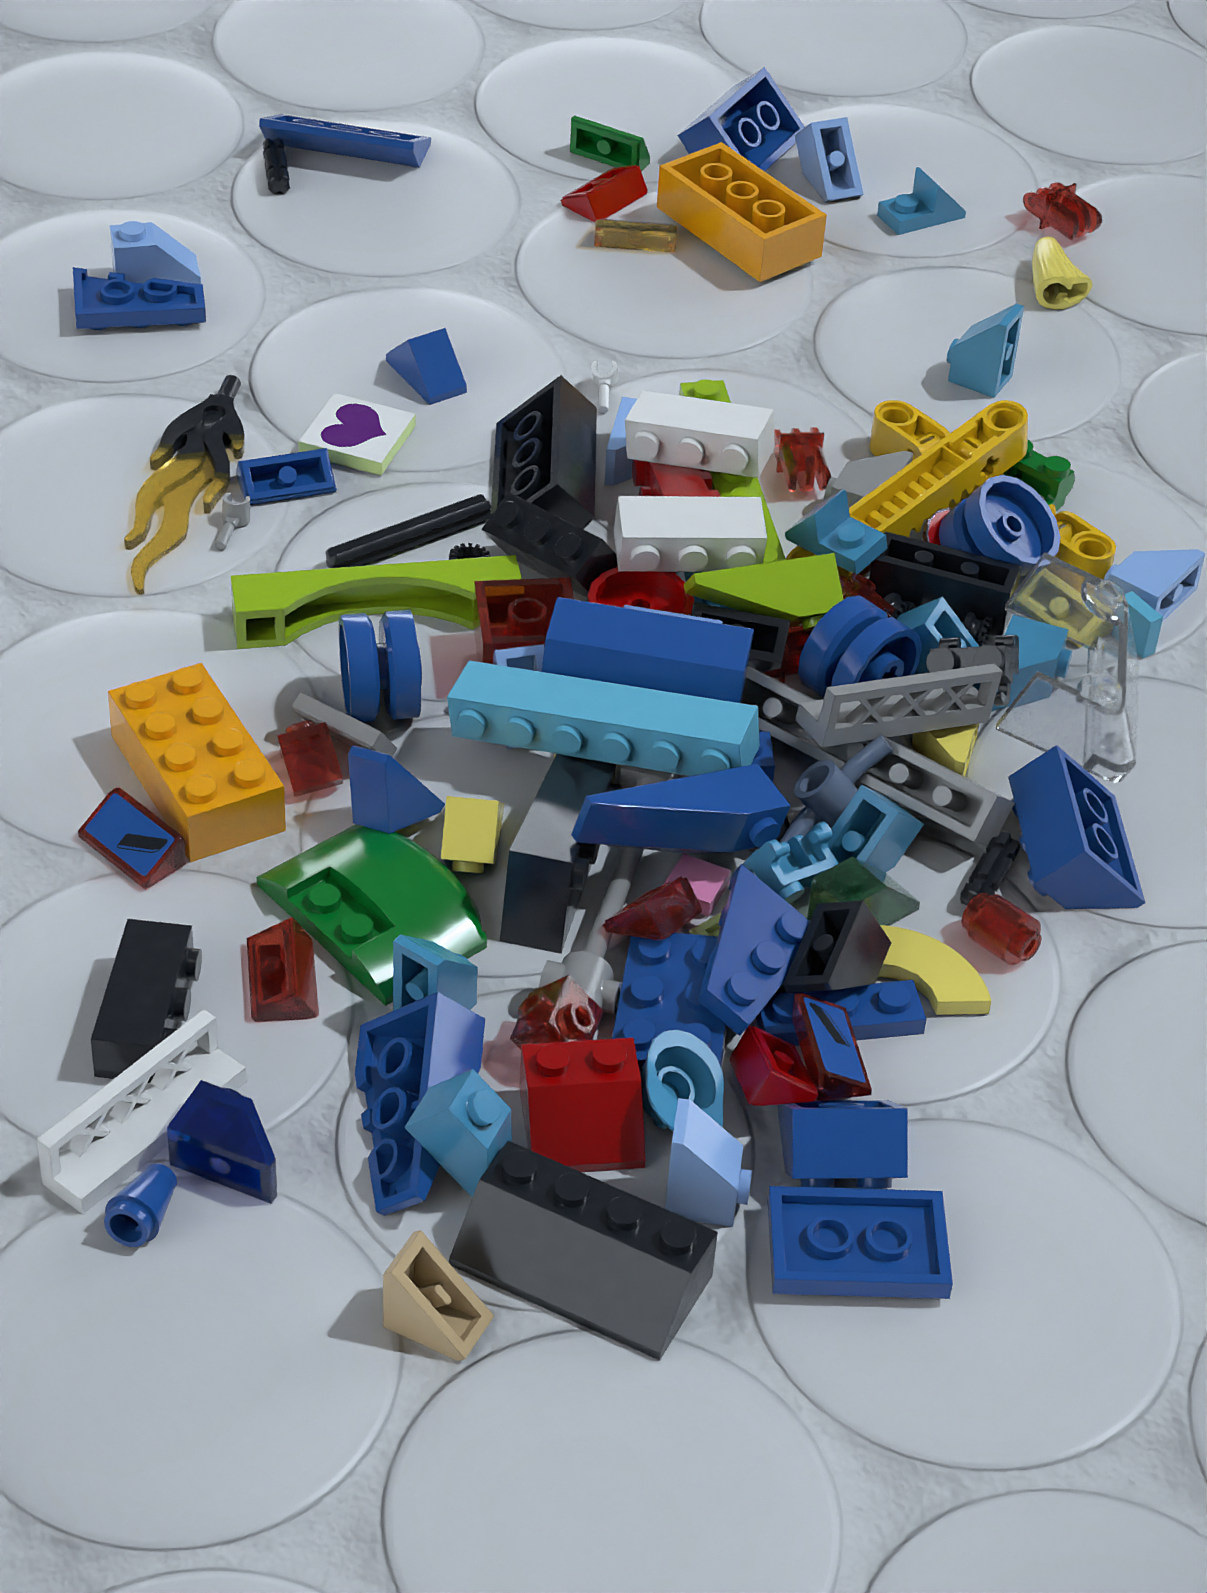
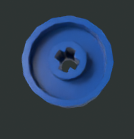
M999 475L987 479L967 499H963L944 516L940 523L939 540L941 546L1022 566L1019 586L1030 574L1036 573L1059 551L1060 533L1057 520L1050 507L1034 488L1018 478Z
M862 596L847 597L834 605L818 621L807 638L799 660L798 674L801 683L824 698L827 687L914 675L920 662L922 649L920 636L895 618H888L885 611Z
M385 611L379 621V643H376L374 627L366 613L340 615L338 626L339 658L346 715L363 723L374 722L380 712V690H383L385 707L393 720L420 717L422 665L416 628L411 611Z

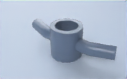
M882 735L878 736L853 755L841 769L832 760L825 759L818 761L804 771L795 784L794 794L805 807L791 822L779 843L787 842L791 837L799 834L804 837L818 822H826L832 829L858 791L854 783L867 770L893 751L888 741Z

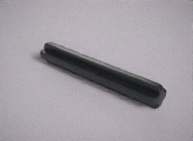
M478 494L330 547L325 552V561L328 568L363 566L487 521L491 516L490 509L492 507L484 495Z

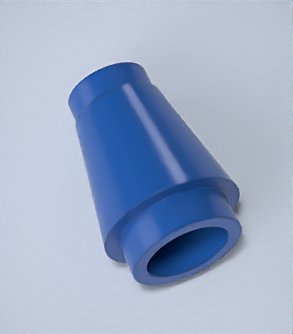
M151 1164L108 1201L105 1208L104 1226L108 1234L116 1242L128 1247H138L157 1236L174 1189L177 1186V1178L174 1172L165 1165Z

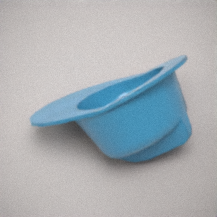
M681 1030L662 1032L652 1040L647 1053V1060L640 1069L643 1109L652 1118L654 1125L662 1129L669 1128L674 1131L678 1098L689 1099L722 1127L724 1078L717 1057L706 1043L691 1033Z

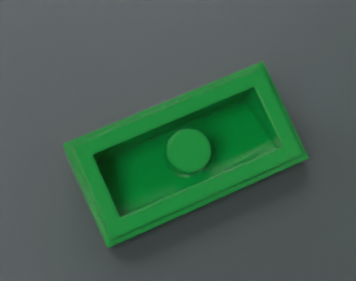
M575 115L571 117V153L616 168L631 165L640 166L641 172L650 164V155L644 138Z

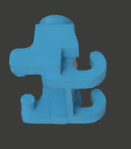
M826 822L816 824L804 837L799 834L791 837L787 842L779 843L776 839L768 841L760 849L755 850L742 864L753 874L755 873L761 881L789 904L798 899L805 892L804 888L809 887L813 894H819L830 888L840 879L835 870L839 863L828 847V841L832 838L833 833Z

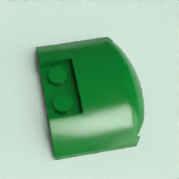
M355 824L256 877L257 885L385 1006L393 1002V941L400 934L436 942L453 953L463 955L467 959L487 948L486 931L482 932L479 910L462 883L427 849L396 832L389 834Z

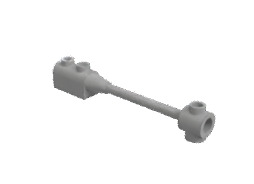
M622 765L619 785H622V789L689 776ZM622 848L584 951L569 953L563 958L562 963L547 960L538 988V1003L547 1004V1009L551 1016L563 1025L572 1028H588L598 1021L601 1011L615 1014L621 992V982L613 980V970L608 962L604 960V956L644 849Z

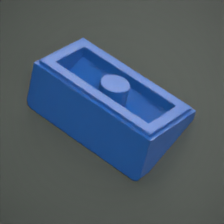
M327 448L238 461L236 468L237 481L244 499L247 496L250 497V505L337 491Z

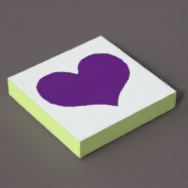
M334 393L298 441L299 452L327 448L330 463L382 476L415 428L416 414Z

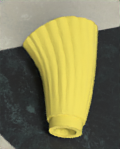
M1042 237L1036 242L1032 256V275L1036 299L1039 304L1045 308L1063 310L1080 303L1092 289V280L1069 260L1055 238Z

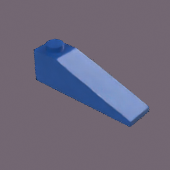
M752 764L586 796L571 836L578 843L685 854L735 852L754 847L761 848L766 842L776 839L780 834L782 824L791 805L758 764Z
M439 992L360 1025L355 1080L357 1089L363 1091L366 1096L367 1109L361 1113L363 1129L372 1134L374 1148L368 1156L375 1209L377 1213L383 1216L425 1201L440 1164L404 1128L425 1093L431 1086L471 1069L479 1073L481 1068L485 1018Z

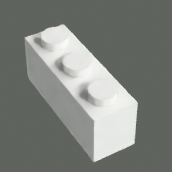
M642 390L625 419L628 459L759 478L775 448L774 409Z
M618 496L614 524L618 571L708 572L763 563L767 533L761 497Z

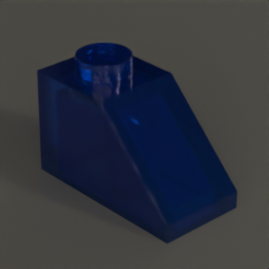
M200 1080L167 1126L170 1165L272 1204L277 1197L276 1158L253 1100L231 1088H222Z

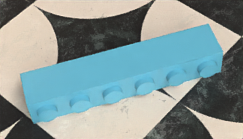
M476 661L467 662L447 696L453 737L687 776L751 765L760 746L758 706Z

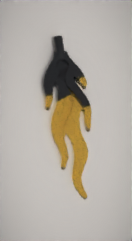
M227 375L224 378L217 394H210L203 402L190 408L173 420L165 429L157 449L149 457L150 469L156 471L143 483L137 493L134 527L124 538L125 549L133 550L146 540L154 513L162 506L164 508V518L155 536L133 559L131 579L135 592L138 595L144 594L145 577L150 567L177 548L186 539L189 530L190 511L198 494L209 485L203 496L205 514H210L219 500L225 495L230 485V461L224 444L231 449L235 459L243 457L245 450L244 429L234 407V399L241 386V381L234 375ZM182 446H184V447L179 451V453H178L176 456H174L175 453L177 452V450H179Z

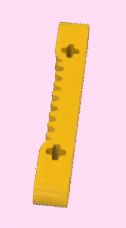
M1008 400L996 401L988 405L849 508L850 517L882 533L886 531L909 537L911 530L919 533L924 520L930 523L935 517L937 510L940 512L947 511L950 500L955 504L959 503L963 491L971 494L974 485L979 487L987 479L1003 474L1026 455L1028 447V413L1021 404ZM797 546L787 555L786 560L816 556V554ZM872 562L857 575L837 566L840 582L847 581L854 586L869 572Z
M887 400L875 407L869 448L875 457L900 451L912 452L913 461L949 435L950 432L914 406L903 401ZM963 491L960 502L963 499H967L971 494ZM950 500L948 507L952 509L957 504ZM1048 505L1057 520L1060 544L1057 554L1045 566L1088 596L1103 593L1105 591L1102 588L1103 580L1108 570L1113 566L1116 552L1115 542L1076 514L1069 511H1060L1056 514L1055 505Z

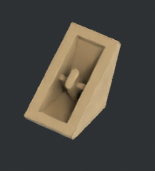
M421 1230L412 1233L383 1274V1327L457 1361L467 1358L494 1317L491 1311Z

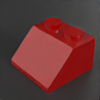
M634 1038L521 1044L519 1091L528 1149L580 1172L645 1168L642 1085Z

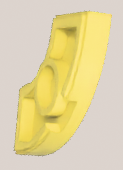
M880 925L892 943L878 977L892 978L900 981L914 980L916 989L930 1001L936 1015L989 1014L991 1006L989 991L979 973L962 955L948 945L925 934L900 927Z

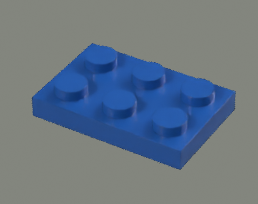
M668 932L666 935L660 933L647 934L663 936L660 939L631 935L612 1039L634 1038L640 1071L647 1060V1053L652 1040L664 1031L681 1030L693 1034L706 1043L722 1067L728 1026L697 1001L710 952L716 946L718 937Z
M769 1186L767 1204L773 1294L950 1299L953 1280L943 1191Z

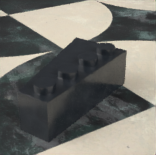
M556 754L509 849L500 941L562 954L592 864L594 865L600 847L598 844L578 843L573 839L571 833L586 796L622 789V785L614 784L617 764Z

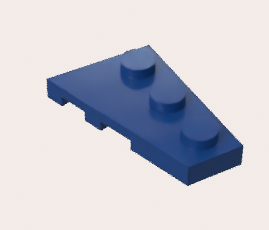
M73 267L77 329L103 330L108 327L124 326L145 328L150 325L164 324L187 326L193 323L206 322L203 284L151 278L144 284L126 281L125 274L109 272L108 279L88 276L87 269Z
M742 864L731 876L728 887L731 891L727 905L723 908L718 925L721 927L716 946L710 952L697 999L698 1002L739 1036L747 1029L784 983L810 923L805 916Z

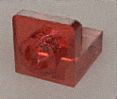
M313 721L298 722L288 726L284 734L277 735L278 749L281 758H283L294 797L343 784V776L326 722L316 725Z

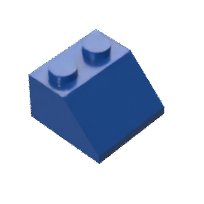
M815 1100L814 1102L778 1105L785 1173L792 1179H800V1187L835 1188V1178H857V1187L882 1189L892 1187V1178H908V1108L890 1100Z

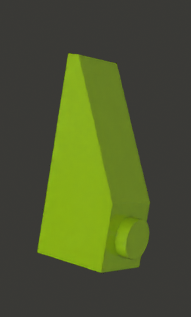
M835 553L695 573L684 583L686 594L739 611L790 620V626L802 624L804 631H812L818 621L834 605L844 600Z

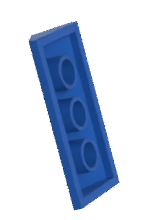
M284 114L263 117L259 121V127L264 138L274 140L278 137L282 139L285 147L419 168L431 145V137Z
M557 597L545 639L541 672L741 703L754 629Z

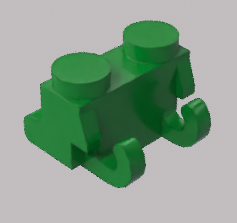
M1028 440L1026 455L1005 471L1003 475L1018 478L1031 486L1039 495L1044 497L1048 505H1055L1057 511L1064 505L1066 496L1073 488L1075 482L1074 471L1070 469L1071 464L1067 459L1060 456L1045 457L1034 451L1033 443Z

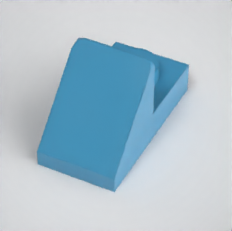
M916 167L913 192L879 201L877 216L897 235L963 219L966 215V211L920 167Z
M844 489L815 506L785 532L786 540L816 555L835 553L837 566L855 575L860 573L887 549L886 534L850 517L847 492Z

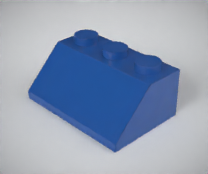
M764 67L733 86L677 136L685 146L688 154L722 142L765 172L796 143L795 134L805 128V126Z
M1055 745L1008 776L1013 795L1011 801L1015 802L1012 810L1019 819L1022 831L1019 835V842L1028 856L1031 868L1027 872L1028 878L1033 888L1041 896L1046 897L1049 895L1064 909L1138 908L1146 903L1114 794L1058 745Z

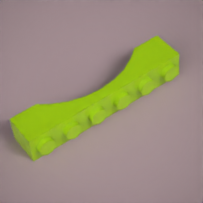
M516 555L231 575L232 614L237 649L286 646L305 633L323 625L339 621L340 615L358 613L373 615L397 610H410L412 615L429 616L450 621L475 631L523 628L525 590Z

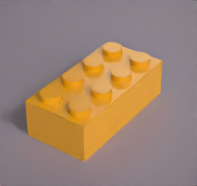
M720 142L659 166L657 208L759 282L822 257L827 214L724 143Z
M202 663L183 667L108 691L111 736L190 862L286 831L284 785Z

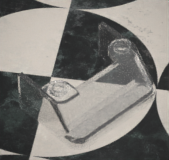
M1044 552L1006 602L1005 610L1020 617L1069 629L1067 639L1088 649L1087 674L1080 680L1077 689L1037 671L997 721L996 730L1043 752L1058 745L1087 772L1110 782H1120L1124 780L1137 763L1139 661L1128 603L1124 591L1116 583L1110 580H1102Z

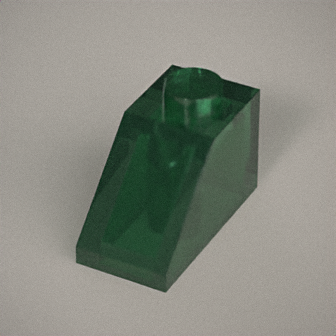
M852 856L812 878L807 919L811 920L818 903L864 900L880 925L891 926L919 910L920 902L887 873Z

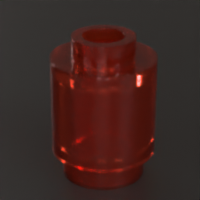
M986 892L978 894L969 902L963 912L961 924L967 930L969 938L1009 965L1028 961L1036 954L1041 945L1040 922L998 894L989 895Z

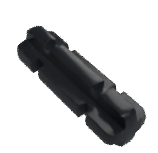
M278 137L274 140L267 138L263 142V157L265 160L268 189L274 194L279 191L286 193L290 189L284 142Z
M1000 832L998 837H992L986 847V853L982 854L969 877V883H966L961 891L960 901L969 907L970 912L980 913L982 908L989 907L995 896V891H998L1012 865V861L1017 857L1020 851V843L1012 839L1011 833Z

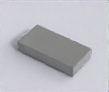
M302 692L298 694L291 706L294 709L293 711L308 726L350 747L354 745L385 753L392 757L397 750V747L381 731Z

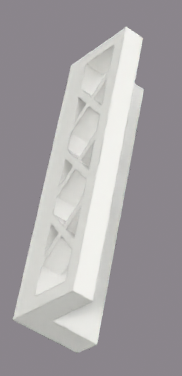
M205 1009L200 1011L37 1138L42 1184L80 1213L84 1214L247 1082L246 1067L218 1048L216 1017ZM197 1040L198 1046L187 1053L191 1044ZM155 1073L151 1083L146 1086L150 1077ZM114 1106L110 1115L104 1119L108 1110ZM72 1139L68 1148L59 1154V1148Z

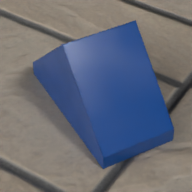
M446 328L408 339L386 353V362L429 405L467 393V384Z
M352 745L348 753L354 824L390 834L441 813L445 803L392 756Z

